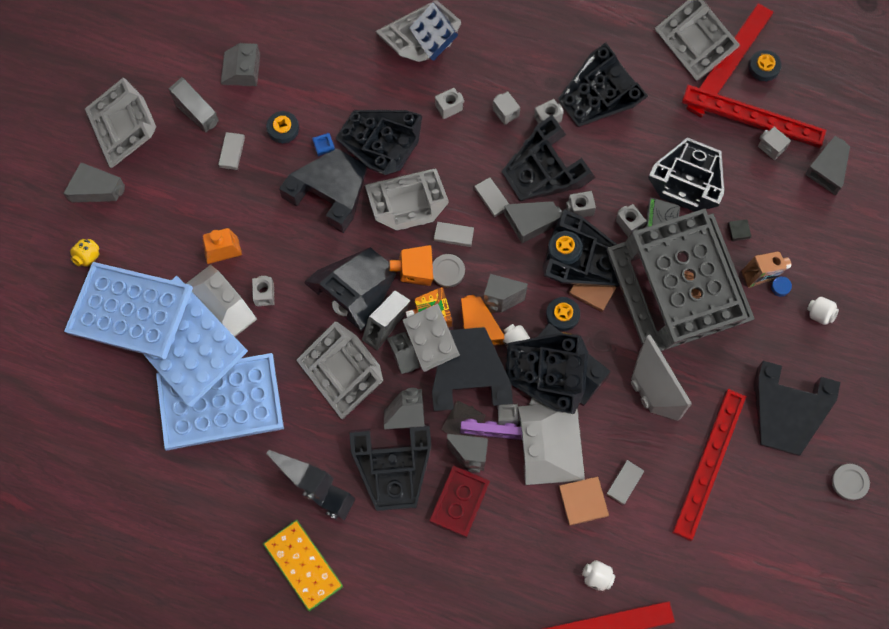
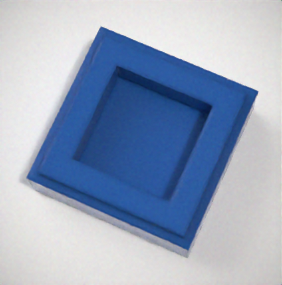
M330 133L312 138L318 156L335 150Z

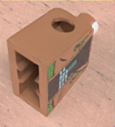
M780 252L757 255L741 272L749 288L775 280L786 269L791 267V261L788 257L783 258Z

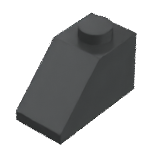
M405 332L387 338L401 374L410 373L420 367L414 347Z

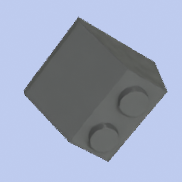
M239 43L225 51L221 85L257 86L260 52L257 44Z
M490 274L484 293V303L491 313H502L525 301L528 284Z
M408 388L401 391L384 410V429L424 426L422 389Z
M447 434V447L464 469H468L472 473H480V470L484 471L488 438Z

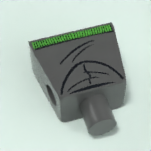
M650 198L647 206L645 228L680 217V207L672 203Z

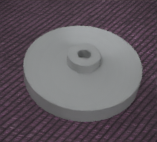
M444 254L437 257L432 263L433 280L438 285L454 287L463 280L465 266L459 257L452 254Z
M845 464L834 472L832 484L840 497L846 500H858L867 494L870 480L865 470L860 466Z

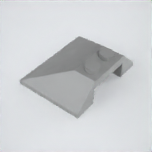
M437 0L434 1L457 32L461 25L460 19ZM432 3L377 30V34L400 56L418 62L428 59V55L409 27Z
M687 0L655 28L697 81L740 46L703 0Z
M125 78L119 80L85 108L110 168H113L149 140L156 129L155 122L144 98Z
M436 168L365 185L375 220L395 230L433 222L449 203Z
M209 265L186 283L193 287L192 292L235 337L257 320L241 296L212 265Z
M334 322L297 359V362L341 419H344L383 382L378 362L360 339L338 322Z
M648 335L638 353L631 385L636 392L640 393L643 406L646 409L648 408L651 413L678 421L692 403L651 335Z
M546 405L518 406L519 426H521L525 461L523 465L525 485L585 480L578 411L576 410L575 414L555 411Z

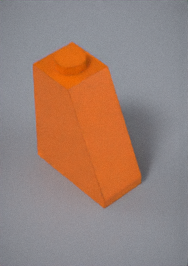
M475 295L461 298L463 329L485 327L493 345H504V334L482 298Z

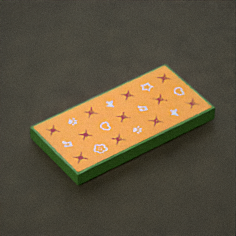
M297 520L263 543L309 612L343 588V585Z

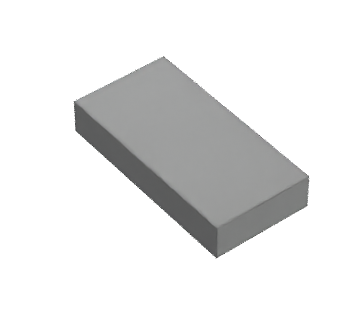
M226 132L219 161L220 168L238 170L245 139L243 134Z
M490 177L477 184L474 188L494 217L503 213L504 206L509 204Z
M437 222L434 241L471 247L474 228Z
M627 460L606 495L624 505L644 470Z

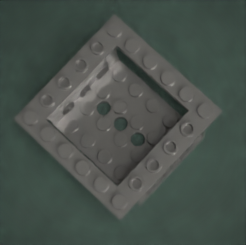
M706 209L634 231L626 242L606 249L642 345L646 337L651 335L659 350L664 351L755 319L714 214L708 215ZM684 253L687 256V261H679L677 254ZM639 258L642 261L665 322V326L659 331L656 330L631 261ZM691 271L694 274V279L687 280L684 272ZM692 289H698L701 292L699 299L692 296Z

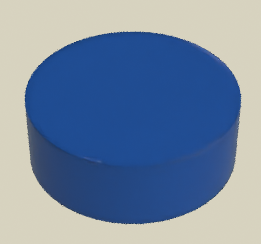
M782 276L777 277L771 285L772 292L781 297L786 296L792 288L790 280Z

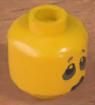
M91 239L79 240L70 250L72 262L77 266H90L99 257V246Z

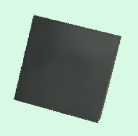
M747 219L728 223L732 241L751 238Z

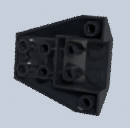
M605 42L589 55L560 95L558 101L577 126L581 127L634 108L646 99L648 95L638 82L633 80L618 61L616 54Z
M353 110L335 139L370 170L387 175L400 171L418 144L422 115L408 110Z
M369 247L317 270L304 284L318 295L324 291L347 311V320L361 331L366 327L369 316L382 304L398 271H389V262Z
M563 332L509 342L506 374L511 385L555 411L575 414L586 387L588 350L582 336Z

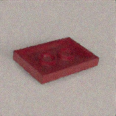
M453 466L430 518V522L467 538L490 481Z

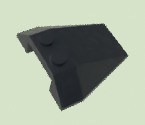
M687 137L654 164L648 179L660 198L693 212L718 207L724 195L722 152Z
M564 209L552 232L551 238L562 231L576 234L582 242V254L576 262L566 265L553 260L547 249L543 263L544 276L565 284L619 287V282L606 250L608 247L617 244L582 216Z

